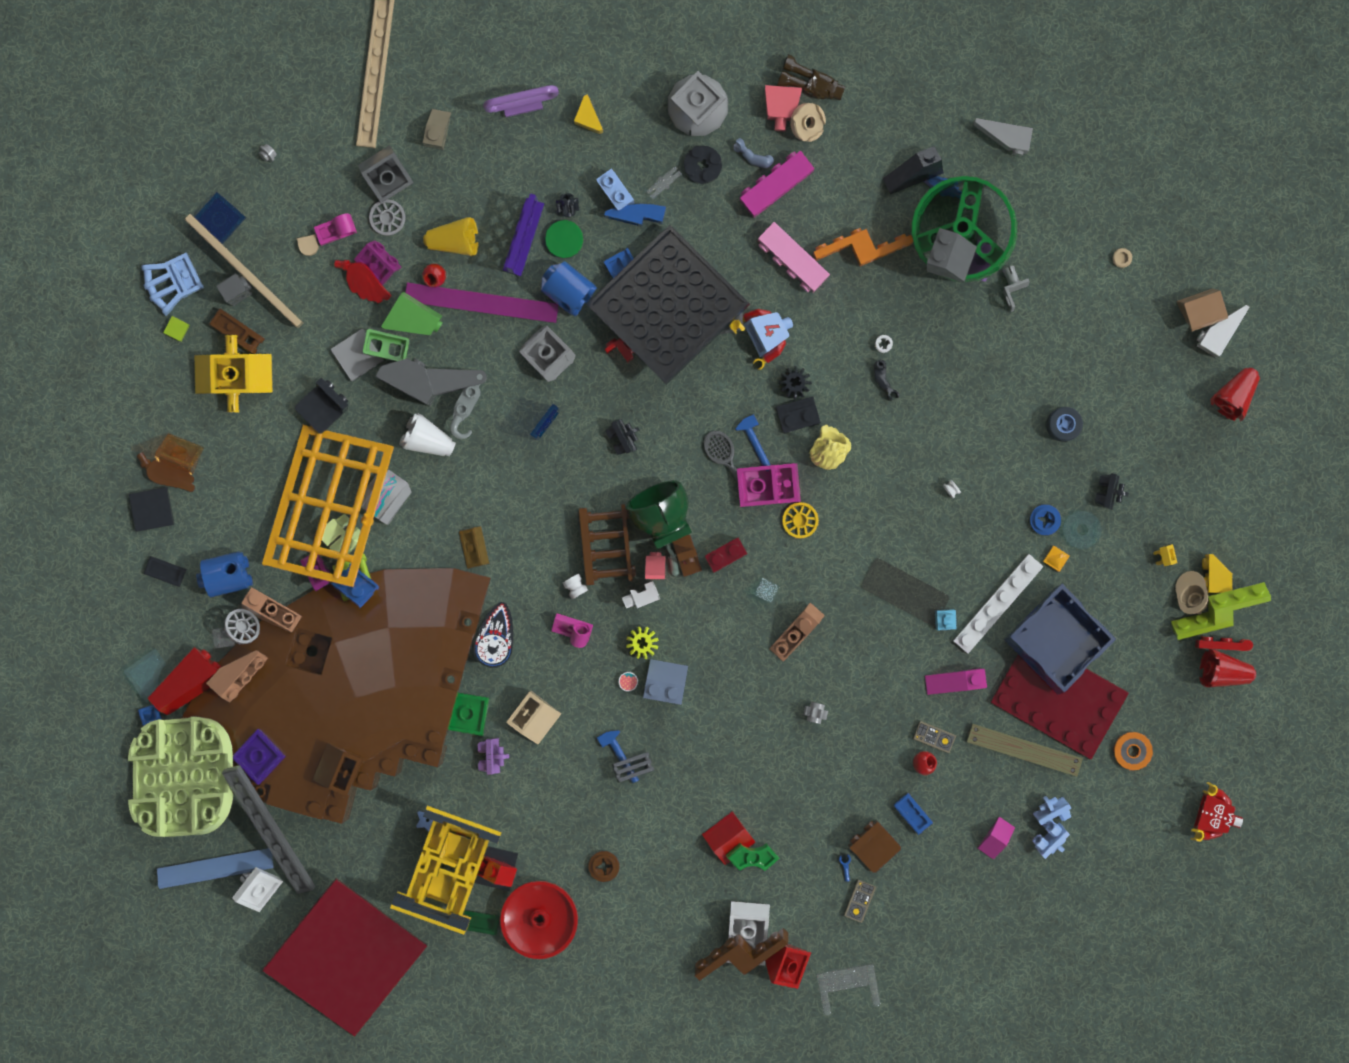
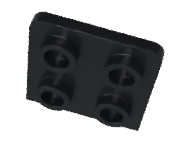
M322 377L316 382V387L295 406V410L319 434L325 432L348 410L347 398L341 393L338 395L334 391V385L329 380L325 381Z

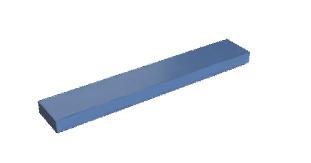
M267 848L158 868V887L161 889L253 872L256 867L261 870L274 868L273 854Z

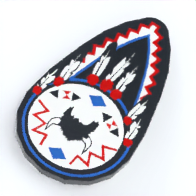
M504 602L498 603L488 613L474 644L476 659L488 668H497L504 665L512 654L513 620L511 612Z

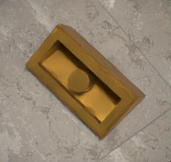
M481 526L459 531L467 569L490 564Z

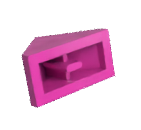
M998 817L978 849L994 859L1007 846L1015 827Z

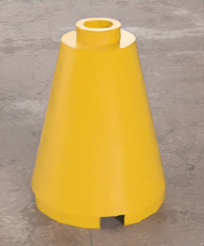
M471 217L430 229L423 237L424 245L428 249L472 256L477 254L479 246L478 242L475 243V234H478L475 220Z

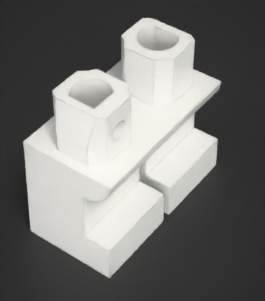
M654 582L644 584L646 590L639 593L635 589L630 590L631 594L622 598L625 607L629 608L636 605L639 608L659 600L660 597Z

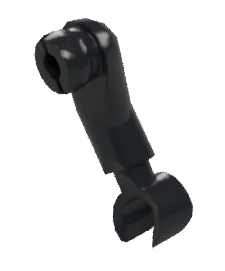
M881 359L874 364L875 382L883 391L887 392V399L889 401L893 400L890 393H895L896 397L899 398V392L892 389L890 383L886 380V362Z

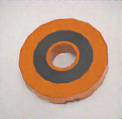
M1127 732L1121 735L1114 746V757L1117 763L1129 770H1140L1146 767L1153 755L1149 739L1137 732ZM1131 746L1138 748V754L1134 757H1131L1128 753V749Z

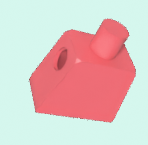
M765 85L767 119L775 120V131H786V122L791 121V116L798 107L802 88Z

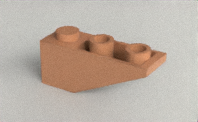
M252 587L241 603L242 609L248 610L257 618L290 633L293 632L302 617Z
M809 603L770 647V650L784 662L825 615Z
M257 650L219 668L207 684L221 698L231 702L268 658Z

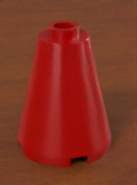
M1251 367L1242 369L1210 399L1211 405L1213 406L1215 403V405L1221 408L1217 411L1226 418L1233 421L1238 418L1240 419L1239 422L1243 421L1260 380L1258 371Z
M1209 649V652H1205L1202 656L1200 669L1204 668L1203 677H1199L1204 687L1250 684L1256 678V670L1252 665L1222 652Z

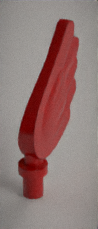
M335 260V268H342L344 271H347L348 286L353 293H358L361 299L381 303L383 299L388 300L391 298V294L383 287L366 264L363 262L350 263L349 260Z

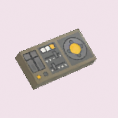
M920 721L913 739L950 753L956 735Z
M858 879L844 916L862 923L876 886Z

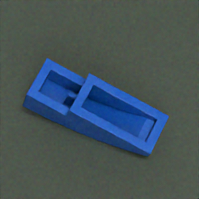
M654 204L627 205L619 211L616 208L607 210L604 216L605 218L642 227L643 220L662 224L666 207Z

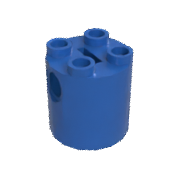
M566 261L551 265L542 276L541 292L574 317L581 311L584 303H588L597 289L591 281Z
M238 551L202 560L200 562L201 573L196 574L199 587H205L209 597L249 588V586L253 585V580L246 570L249 567L248 558Z

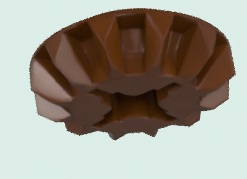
M600 851L590 859V874L600 882L611 881L619 872V861L611 852ZM602 858H604L606 864L613 865L607 868L606 875H604L602 868H596L602 864Z

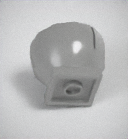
M699 71L678 81L668 96V115L675 127L689 135L690 130L691 136H706L720 128L728 114L727 94L720 83L707 75H702Z

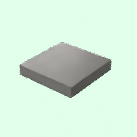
M363 328L331 349L351 381L356 380L384 361L383 358L363 353L366 332ZM371 341L369 347L370 350L378 352V350Z

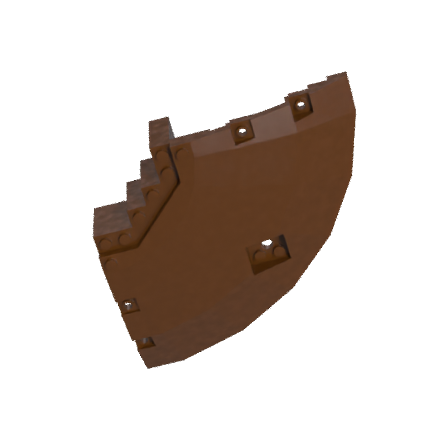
M455 568L384 569L369 573L371 580L379 586V589L373 592V595L361 608L351 600L344 601L341 593L332 584L324 586L317 591L313 590L286 606L302 616L292 633L262 620L259 622V635L254 641L248 644L237 643L218 662L223 667L256 650L268 658L264 665L252 676L251 680L239 691L236 698L228 702L221 698L212 688H209L192 699L182 718L203 717L218 722L226 730L230 738L233 755L257 729H260L286 756L260 785H257L246 774L256 792L258 788L263 789V795H259L261 800L267 805L343 824L350 818L357 787L371 791L378 786L381 773L394 777L401 773L404 759L434 767H439L443 764L448 746L445 744L454 704L487 596L490 577ZM469 618L471 620L470 626L465 625V619ZM311 645L315 646L318 650L317 655L314 657L309 656L307 653V649ZM450 675L455 678L453 683L448 682ZM327 743L364 757L348 796L330 790L313 780ZM233 760V767L239 766V765Z

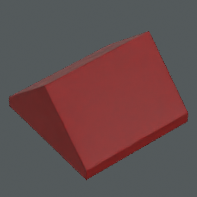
M733 811L702 834L724 865L730 862L726 855L739 843L748 848L755 843V840Z

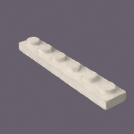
M1028 554L953 641L966 653H969L1043 566Z

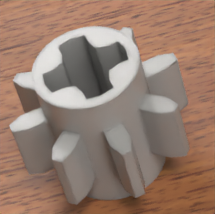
M811 702L810 707L805 706L803 715L808 716L807 721L821 724L822 719H827L828 711L824 710L825 705Z

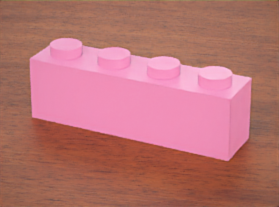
M775 222L758 238V242H760L758 246L765 253L769 251L774 256L772 259L779 266L783 264L788 269L786 272L791 278L795 279L797 277L802 282L800 286L806 292L811 291L814 293L830 276L820 264Z

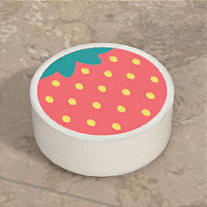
M625 672L619 678V686L624 691H632L638 685V678L632 672Z

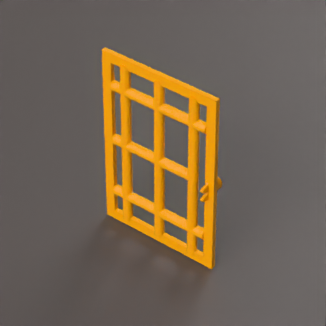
M303 425L262 565L354 587L370 528L374 522V514L394 446L327 430L319 434L312 427ZM309 435L315 436L311 450L305 449ZM323 438L342 442L338 457L319 452ZM350 444L370 449L366 463L346 459ZM377 451L383 452L380 466L373 465ZM302 457H308L299 493H292ZM316 460L336 464L325 501L306 496ZM343 466L363 471L353 507L333 503ZM375 473L377 477L367 511L361 518L362 528L354 555H350L347 553L370 474ZM289 501H295L286 537H279ZM303 503L323 508L312 545L293 540ZM331 510L350 515L340 552L320 547ZM277 544L283 546L279 560L273 559ZM290 548L310 552L306 567L286 562ZM317 555L338 559L333 574L314 569ZM345 561L351 563L347 577L341 576Z

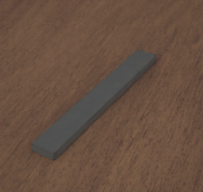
M241 766L224 769L222 775L297 894L312 891L315 888L313 881Z

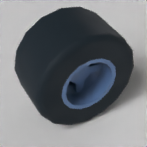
M1071 407L1058 408L1047 418V431L1057 441H1071L1079 436L1082 431V417L1078 411Z

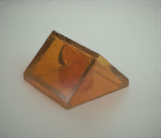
M168 433L156 451L155 458L161 463L193 475L204 447Z

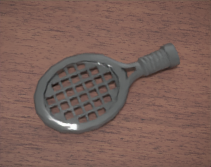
M714 430L709 432L703 442L706 455L716 464L727 466L735 482H737V468L733 464L734 445L731 439L721 431ZM726 438V441L730 444V447L727 446L726 450L729 449L730 452L725 455L723 454L719 459H717L718 455L715 454V457H712L709 452L714 449L716 450L717 447L721 451L722 448L719 446L723 443L720 441ZM712 441H714V444L717 445L713 449H711V446L708 445L709 443L712 444Z

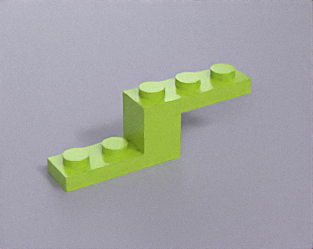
M1263 582L1208 596V612L1171 621L1172 629L1177 640L1234 626L1233 610L1271 601V595Z

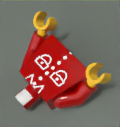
M1210 782L1206 783L1209 785V789L1207 791L1203 790V797L1193 827L1196 829H1191V831L1195 832V837L1190 839L1198 842L1221 837L1223 833L1229 832L1230 826L1240 828L1243 822V817L1234 815L1235 807L1232 806L1231 799L1223 790Z

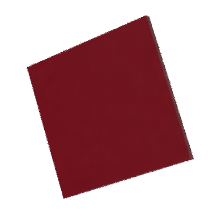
M335 878L264 966L263 971L355 1037L425 950L427 944Z

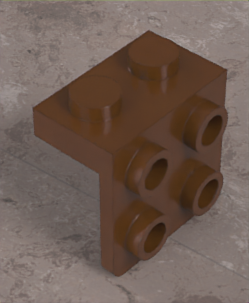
M871 820L864 826V831L860 835L857 833L849 840L850 844L848 846L871 872L876 873L901 850V846L877 820L874 822Z

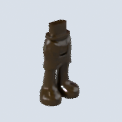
M787 55L783 71L776 86L802 88L804 92L811 93L814 97L822 100H832V98L841 100L845 86L838 84V80L814 68L812 70L797 63L794 56ZM787 72H793L802 75L804 77L809 78L808 82L804 81L795 76H792Z

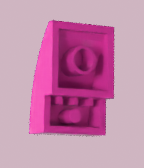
M797 463L737 469L740 507L801 502Z

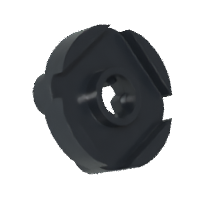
M695 146L685 157V173L694 183L703 185L711 183L721 173V156L715 149L709 146ZM706 160V164L709 165L708 168L700 170L698 162Z

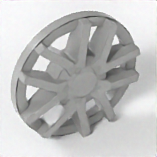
M388 199L382 203L379 201L370 211V224L381 235H394L404 226L405 212L396 201ZM386 203H392L393 205L388 209ZM381 204H383L385 207V210L381 211L378 207ZM397 206L399 209L393 213L392 209ZM377 208L380 214L373 215L375 209ZM399 212L402 213V219L396 217ZM380 217V221L373 222V218ZM395 219L402 221L400 226L394 223ZM382 224L381 231L375 225ZM384 225H388V232H383ZM391 225L397 227V229L391 232Z
M236 609L230 612L224 620V630L231 641L238 644H248L259 635V621L248 610ZM244 613L249 615L250 617L245 619ZM253 619L255 623L250 624L248 621ZM256 626V632L251 627ZM237 634H240L239 639L235 638Z

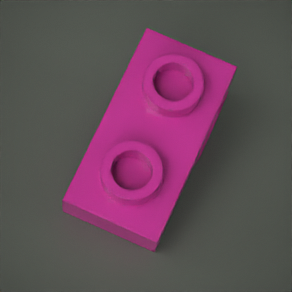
M350 214L339 215L333 218L332 221L314 227L321 246L357 233Z
M557 613L552 632L570 637V643L574 647L582 648L589 641L593 625Z

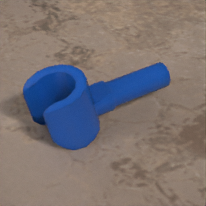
M848 855V862L843 863L840 856L839 862L843 865L845 881H850L848 864L851 861V857Z

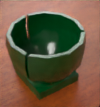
M664 481L650 486L636 494L627 503L626 510L630 520L636 528L651 535L657 549L692 533L686 521L689 500L685 488L679 481Z

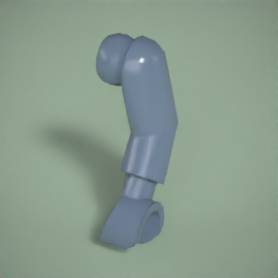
M738 138L733 146L734 151H741L743 157L753 166L769 168L774 162L771 155H755L750 149L745 147V143L741 138Z

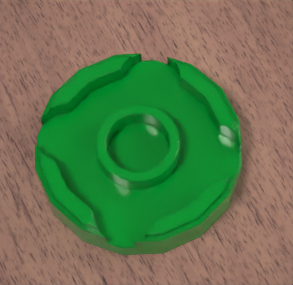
M561 220L552 224L547 230L545 237L546 246L550 253L559 258H571L578 254L584 241L583 233L579 226L568 220Z

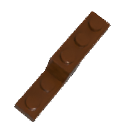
M782 928L780 931L771 934L766 941L758 943L755 948L740 934L734 938L731 937L720 948H715L709 956L700 959L696 963L695 977L699 981L728 960L745 975L788 944V932Z

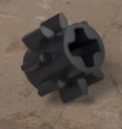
M571 193L562 194L559 197L560 200H556L557 213L561 212L564 217H572L576 214V211H579V200L574 198V195Z

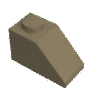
M432 109L423 139L425 147L444 150L451 112Z

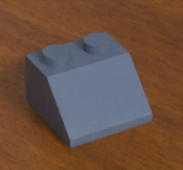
M650 659L643 698L681 705L688 666Z

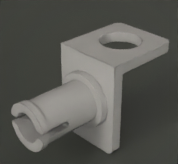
M1010 266V269L1008 267L1003 269L1009 284L1004 287L1003 293L1010 311L1013 312L1015 304L1010 293L1029 286L1030 281L1029 279L1019 281L1015 267Z

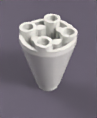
M419 413L410 417L406 428L409 430L405 435L403 434L399 445L406 450L440 456H450L456 444L448 435Z

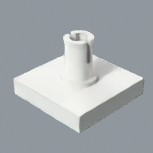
M256 867L252 873H243L245 878L243 876L240 877V881L243 884L232 898L236 903L260 912L283 881L279 877Z

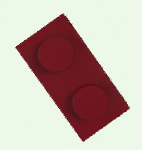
M738 537L705 555V558L715 573L748 553Z

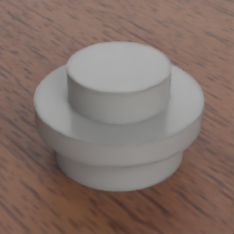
M265 144L259 147V155L264 161L267 162L269 160L273 162L275 160L274 157L277 154L271 146Z

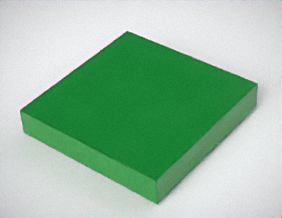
M458 693L448 730L483 736L490 698Z

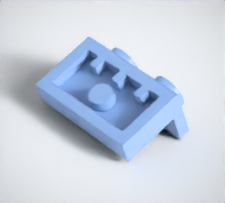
M612 168L597 178L598 184L618 211L627 205L634 204V199Z

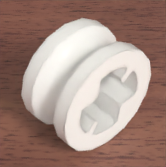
M887 335L879 336L875 342L876 349L881 353L888 352L893 346L892 339ZM881 339H886L885 341L888 340L889 344L886 346L887 349H882L883 346L881 348L879 347Z
M951 479L948 484L943 485L952 498H955V494L961 493Z

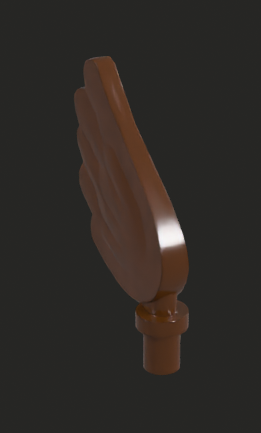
M143 452L137 455L141 463L140 466L146 469L148 478L154 483L189 492L195 490V486L192 484L194 477L190 475L188 469L184 468L183 463L176 462L171 456L157 458L151 462Z

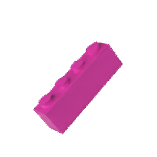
M795 151L786 157L787 161L783 165L777 164L771 169L772 173L767 177L763 175L756 181V186L752 189L748 187L741 193L740 202L753 218L814 172L815 168L801 151L797 154Z

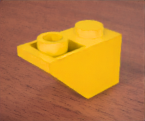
M1205 554V558L1202 559L1203 570H1209V573H1205V577H1203L1207 593L1231 591L1232 573L1213 554Z

